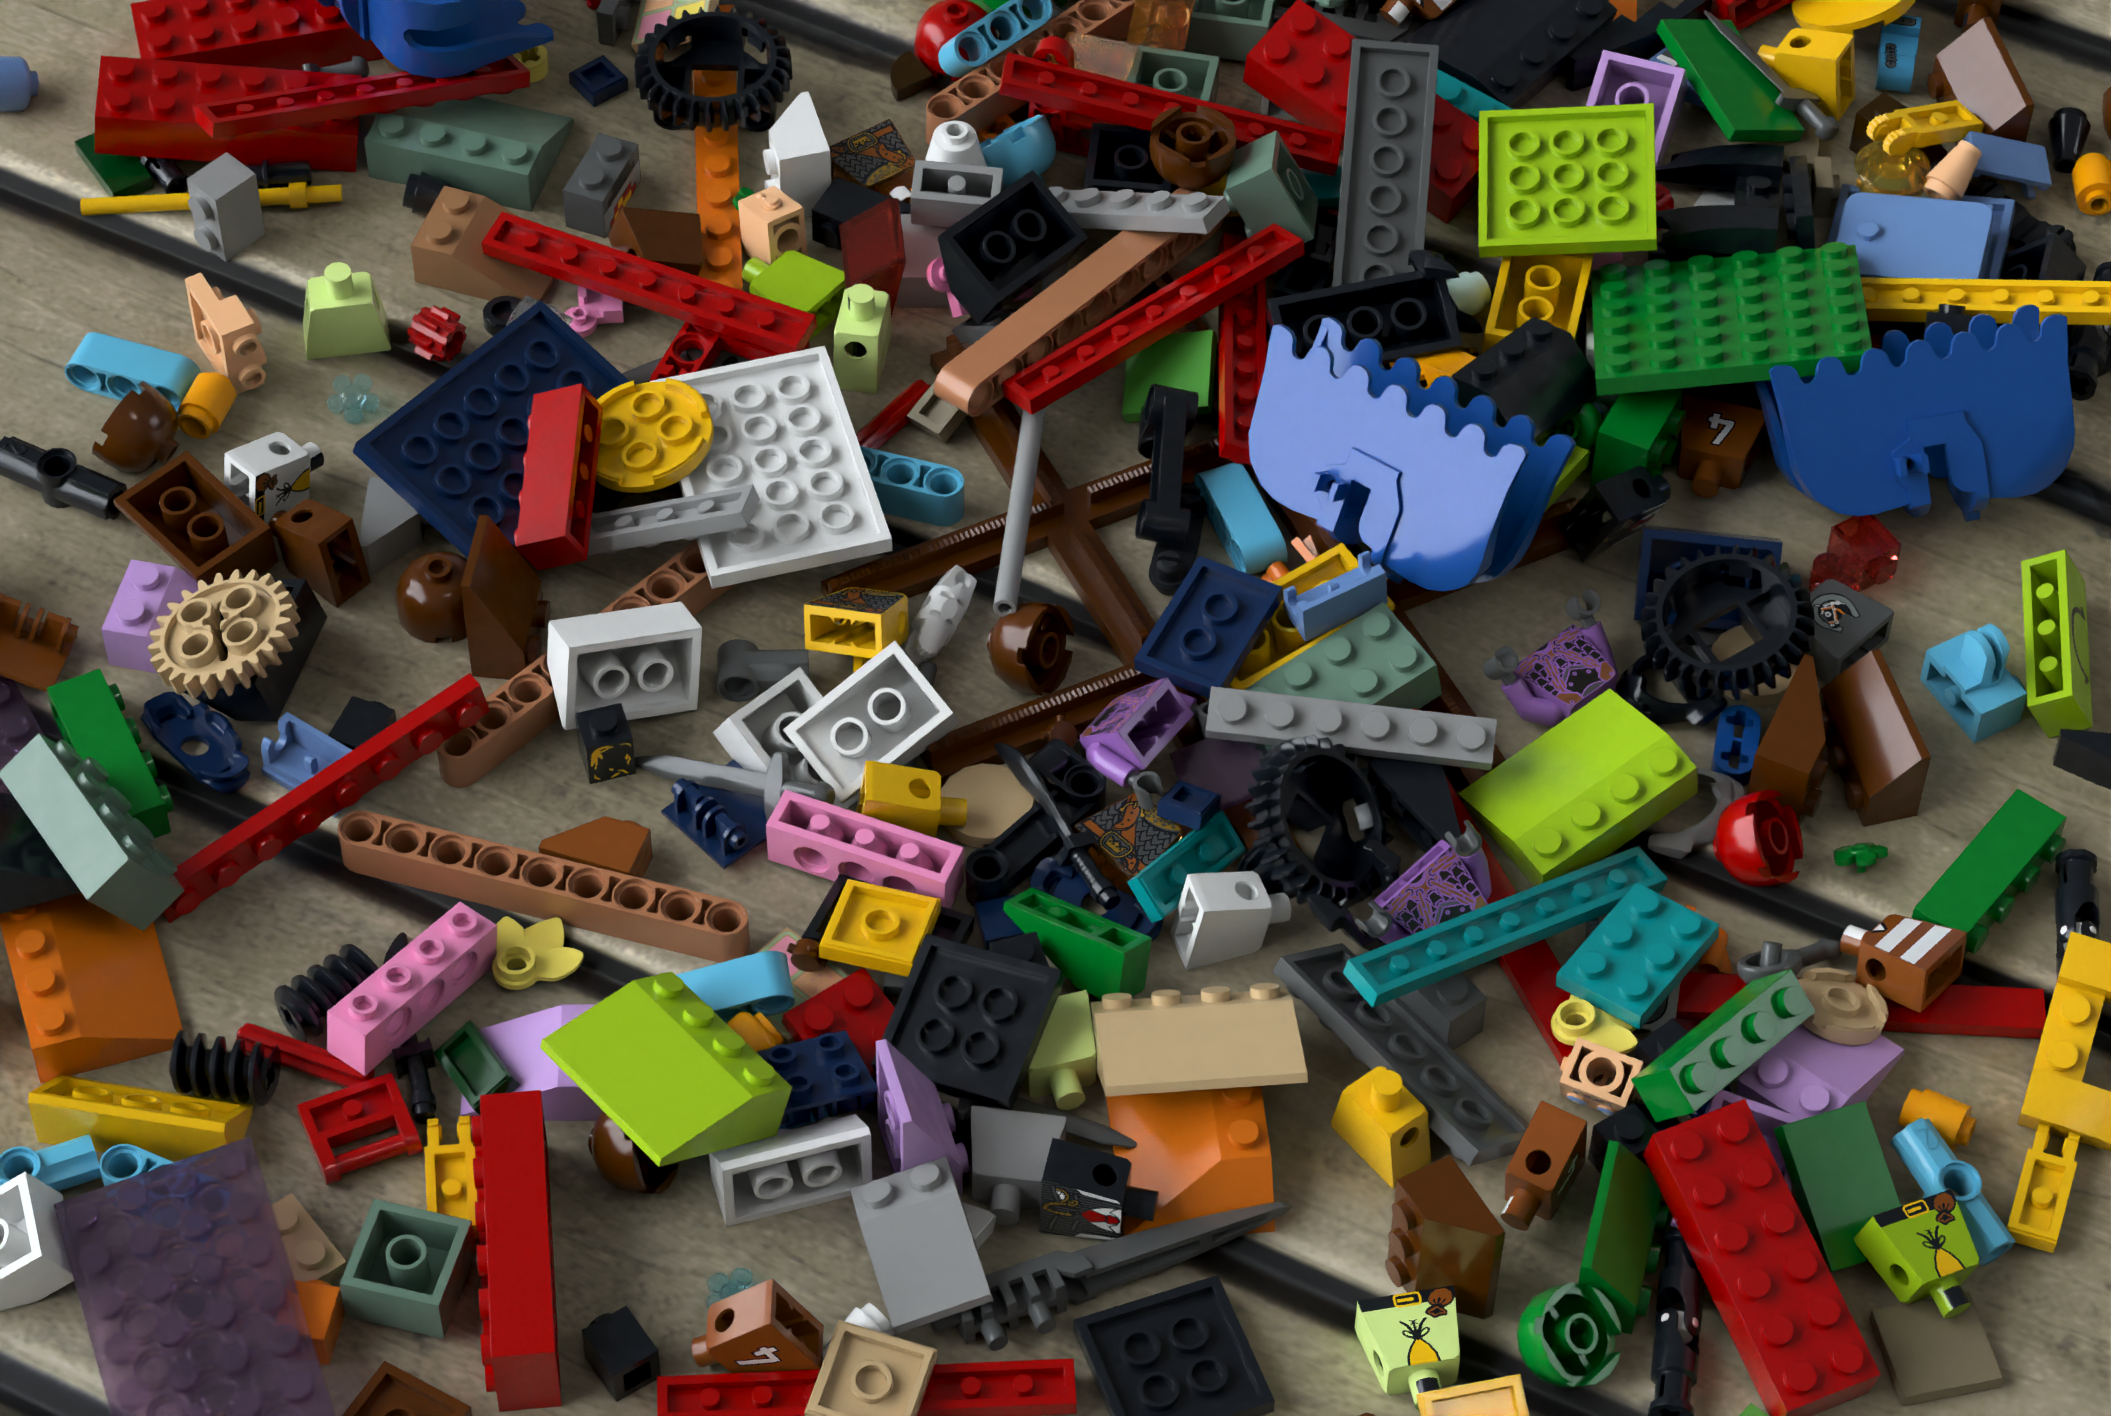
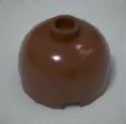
M1182 106L1170 108L1160 113L1152 122L1149 145L1150 158L1159 175L1171 184L1188 189L1209 187L1219 182L1232 166L1237 141L1235 126L1224 114L1205 106H1196V112L1183 113Z
M145 381L139 383L142 393L139 395L131 390L105 422L101 431L107 434L108 437L103 446L95 441L92 447L93 455L120 471L131 473L146 471L157 461L165 465L179 446V443L174 440L178 430V415L172 402Z
M448 551L426 553L411 561L400 575L395 602L400 624L411 636L426 643H436V638L451 637L452 642H456L467 637L461 593V583L468 560L466 557Z
M1045 602L1017 604L1016 612L1000 617L989 632L987 648L995 674L1010 688L1023 693L1043 696L1042 692L1052 693L1056 691L1065 679L1073 651L1065 650L1066 635L1074 636V629L1070 615L1062 605Z
M602 1111L590 1132L588 1140L590 1153L601 1176L618 1190L632 1193L660 1194L669 1188L677 1174L679 1164H668L658 1167Z

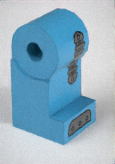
M1902 15L1886 26L1881 24L1877 49L1875 89L1910 93L1922 17Z

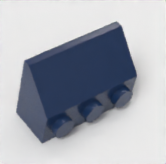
M1642 525L1636 575L1634 620L1641 621V609L1645 607L1646 593L1654 592V579L1666 580V566L1680 570L1681 556L1693 562L1697 560L1698 549L1706 557L1714 555L1716 545L1720 547L1723 554L1732 553L1734 546L1737 544L1740 554L1748 555L1756 547L1758 559L1761 560L1770 553H1773L1775 564L1778 566L1781 563L1783 542L1779 538ZM1729 570L1721 571L1722 581L1729 586H1740L1749 589L1762 587L1761 576L1754 574L1752 580L1744 577L1729 576ZM1673 609L1670 612L1668 624H1674L1677 612ZM1734 609L1703 627L1729 630L1735 626H1740L1739 611Z

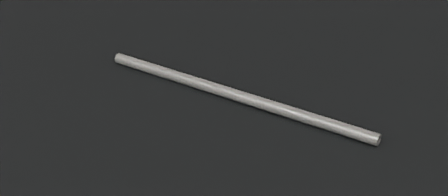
M1068 261L1043 279L1041 292L1066 274ZM1046 408L1033 415L1023 409L993 604L994 612L1001 617L1014 613L1017 609Z

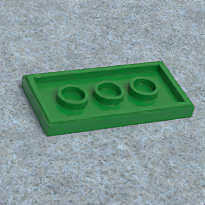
M1660 20L1656 28L1657 34L1679 67L1686 70L1687 79L1729 142H1795L1800 140L1805 129L1792 111L1786 110L1775 103L1780 94L1778 89L1719 32L1710 20ZM1720 20L1744 41L1731 20Z

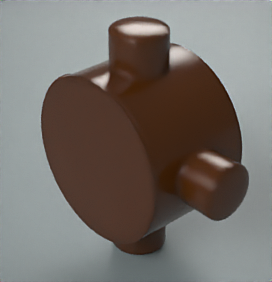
M1056 715V722L1049 724L1045 731H1041L1040 737L1046 743L1054 738L1060 739L1072 747L1077 740H1080L1081 731L1076 730L1073 724L1065 721V715Z
M808 938L799 939L796 945L789 943L786 950L792 954L791 963L796 968L806 972H814L818 970L819 966L825 968L828 959L819 958L820 943Z

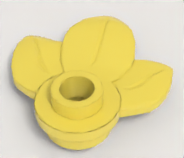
M508 916L503 917L496 924L497 948L496 957L492 963V971L496 982L504 988L521 990L532 986L536 981L553 982L564 979L575 972L583 961V952L574 948L564 947V928L559 917L541 921L526 929H523L518 922Z
M1570 994L1569 1000L1562 1002L1557 1007L1551 1019L1553 1035L1557 1040L1567 1045L1574 1046L1577 1037L1626 1054L1635 1050L1638 1044L1636 1037L1632 1034L1637 1028Z

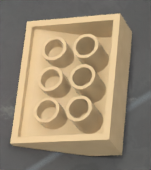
M1258 983L1251 985L1250 991L1230 992L1229 987L1211 986L1202 988L1201 995L1181 996V992L1178 990L1167 989L1154 991L1151 993V998L1132 999L1131 994L1110 993L1103 995L1102 1001L1090 1002L1096 1048V1069L1106 1097L1308 1083V1073L1293 999L1287 989H1280L1279 984Z

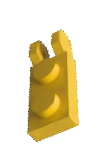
M1958 100L1898 109L1892 113L1875 116L1866 127V132L1872 140L1883 141V150L1890 156H1895L1896 154L1899 156L1907 153L1912 147L1925 148L1931 145L1959 142L1969 131L1982 133L1984 124Z
M470 1115L459 1116L457 1136L460 1144L441 1145L443 1131L439 1118L427 1119L428 1146L424 1147L427 1211L471 1220L474 1239H478L479 1232L476 1229L475 1219L477 1189H475L473 1158H476L475 1146H473L471 1117Z
M2038 1124L2032 1149L2028 1148L2007 1230L2014 1238L2015 1243L2054 1253L2078 1163L2074 1159L2081 1135L2069 1132L2068 1137L2064 1140L2061 1151L2063 1157H2058L2043 1152L2048 1145L2050 1126Z

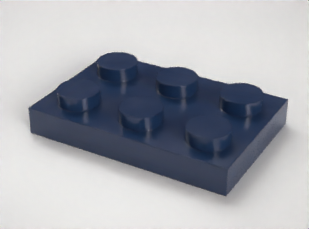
M1199 556L1135 656V670L1157 679L1168 677L1173 685L1210 699L1211 686L1228 688L1283 600V587Z

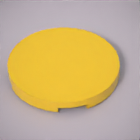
M1795 0L1792 3V11L1796 22L1801 28L1855 35L1854 30L1867 27L1880 21L1884 26L1894 22L1904 15L1916 0Z
M666 378L665 382H646L635 385L633 380L611 389L597 399L603 407L596 481L609 489L627 493H643L665 488L680 481L695 470L710 450L714 436V425L708 405L696 389L684 382Z

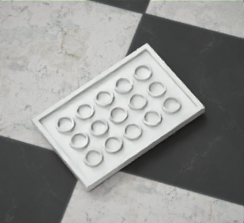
M825 345L667 377L690 385L702 395L708 405L714 425L713 441L706 457L695 470L678 481L683 497L754 485L760 498L748 527L733 533L723 531L706 534L696 539L712 589L893 551L892 537ZM666 378L653 380L650 382H665Z

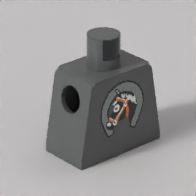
M1834 579L1824 581L1810 593V600L1814 607L1815 620H1813L1815 636L1809 637L1811 639V650L1802 652L1803 656L1807 654L1814 657L1816 675L1827 685L1867 653L1879 649L1888 641L1894 611Z

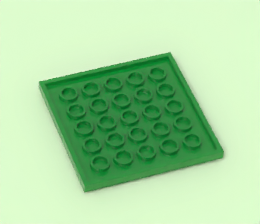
M1830 242L1822 245L1821 248L1804 250L1796 246H1787L1778 249L1774 253L1758 254L1755 251L1746 250L1736 252L1731 257L1713 258L1710 255H1696L1687 261L1679 262L1653 259L1645 262L1643 265L1627 267L1623 264L1611 263L1603 265L1599 270L1591 271L1597 396L1771 380L1769 370L1776 365L1792 366L1797 370L1799 377L1815 376L1817 363L1826 356L1836 357L1840 360L1846 373L1858 372L1861 356L1866 350L1872 348L1855 245Z

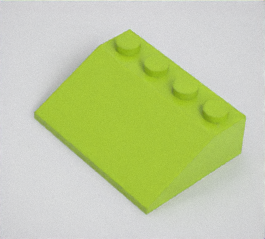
M1609 688L1459 792L1458 796L1535 887L1603 860L1698 793L1697 767L1664 730Z
M672 971L631 981L542 1039L540 1048L658 1167L777 1136L792 1090V1086L770 1064L757 1054L740 1035L730 1028L710 1006L704 1003Z

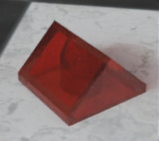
M888 198L839 225L846 289L856 284H867L873 290L888 293L890 295L891 317L906 264L899 198Z

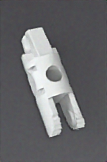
M958 565L948 570L931 589L911 624L912 631L905 645L902 646V650L916 667H919L921 662L927 661V658L935 657L939 650L948 644L968 609L977 580Z

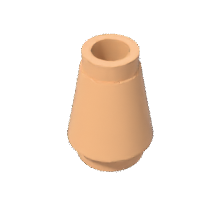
M1960 140L1958 145L1925 176L1927 182L1923 187L1924 192L1934 199L1962 201L1978 160L1982 156V152L1971 143Z

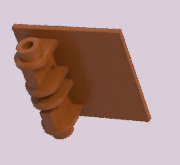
M0 592V675L23 683L28 687L47 692L46 687L55 685L76 641L79 626L71 624V618H65L52 612H48L45 622H41L45 609L41 607L36 618H30L28 615L32 604L28 602L22 614H19L22 601L5 596V594Z

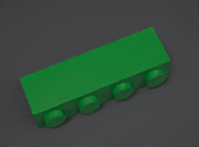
M97 669L46 687L52 715L64 741L72 746L82 759L85 760L88 756H91L109 773V777L105 780L107 784L117 789L126 797L132 806L128 813L132 818L142 822L151 831L154 838L171 833L167 813L174 811L172 799L165 784L157 786L153 779L158 777L150 752L148 750L140 752L137 744L141 743V737L133 717L124 719L121 711L125 710V704L117 684L114 683L108 686L101 669Z
M2017 788L1914 907L1912 918L1967 932L1964 956L1968 952L1976 954L1986 941L1989 934L1988 928L1993 922L1996 921L2001 924L2007 918L2014 906L2016 895L2020 891L2025 894L2028 893L2040 875V867L2045 861L2052 864L2056 856L2062 852L2066 843V839L2062 837V832L2067 817Z
M1791 969L1752 980L1631 1080L1656 1122L1694 1113L1816 1011Z

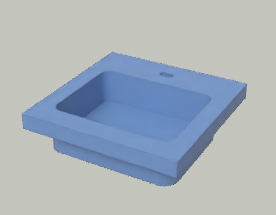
M1842 184L1827 243L1842 242L1846 245H1855L1861 277L2000 279L2015 214V200L1964 195L1962 201L1934 199L1929 197L1924 191L1869 186L1856 187V185ZM1868 321V323L1925 328L1926 323Z

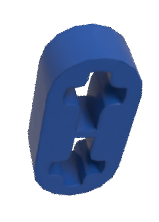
M1733 705L1721 712L1711 771L1725 774L1741 783L1743 787L1750 782L1761 730V718L1752 708L1744 705ZM1734 725L1744 726L1742 738L1733 737ZM1730 755L1739 756L1738 768L1729 767Z

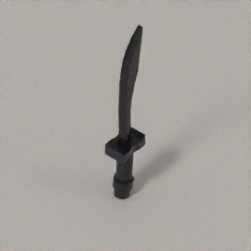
M996 743L994 747L1021 786L1042 806L1062 838L1063 847L1057 855H1053L1059 867L1074 864L1089 887L1090 894L1094 900L1101 904L1105 910L1114 909L1120 903L1121 898L1117 894L1114 884L1109 878H1105L1088 852L1093 843L1098 842L1092 831L1089 830L1075 834L1051 793L1026 757L1013 746L1006 743Z
M404 932L399 933L392 942L385 955L383 965L408 945L407 935ZM415 1033L400 1048L393 1049L392 1053L398 1079L406 1074L409 1076L412 1091L410 1099L411 1110L414 1113L415 1121L419 1124H427V1119L435 1118L434 1112L436 1111V1097L432 1093L428 1069L436 1067L430 1038L428 1037L424 1042L419 1043Z

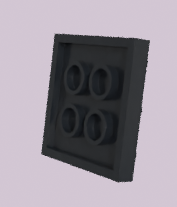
M926 934L882 1040L886 1039L936 1085L937 1090L1012 1110L1064 984L1065 977L1062 970ZM875 1054L874 1059H873V1061H872V1063H871V1065H872V1067L874 1068L875 1072H876V1054Z
M1218 1275L1073 1319L1074 1334L1110 1416H1261L1274 1412L1275 1400Z

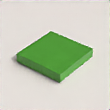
M1213 330L1169 334L1148 348L1126 359L1122 416L1126 423L1140 422L1141 408L1147 399L1152 384L1197 392L1199 396L1197 415L1212 414L1217 336Z

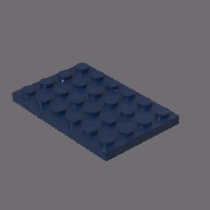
M540 300L358 440L353 453L467 558L479 515H488L513 547L517 549L514 533L519 523V493L523 489L525 471L523 456L527 452L528 417L532 411L533 394L582 383L597 400L611 389L630 381Z

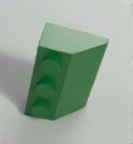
M1609 1140L1578 1284L1583 1287L1593 1286L1599 1289L1613 1304L1621 1323V1332L1632 1335L1636 1315L1643 1317L1647 1315L1652 1287L1643 1285L1645 1273L1655 1275L1661 1244L1652 1243L1654 1231L1664 1233L1669 1208L1666 1202L1660 1201L1662 1193L1650 1168L1620 1142Z

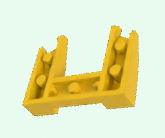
M2070 932L2017 1125L2037 1130L2038 1124L2050 1126V1134L2067 1138L2069 1132L2081 1135L2080 1143L2111 1151V1092L2082 1082L2103 1002L2111 1004V943L2076 932Z

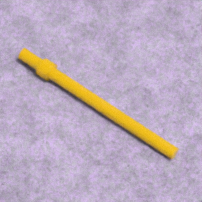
M307 182L289 183L288 187L258 189L261 206L290 205L291 209L309 208V203L343 202L342 184L308 186ZM189 193L81 198L80 200L82 216L191 210L188 204L190 199Z

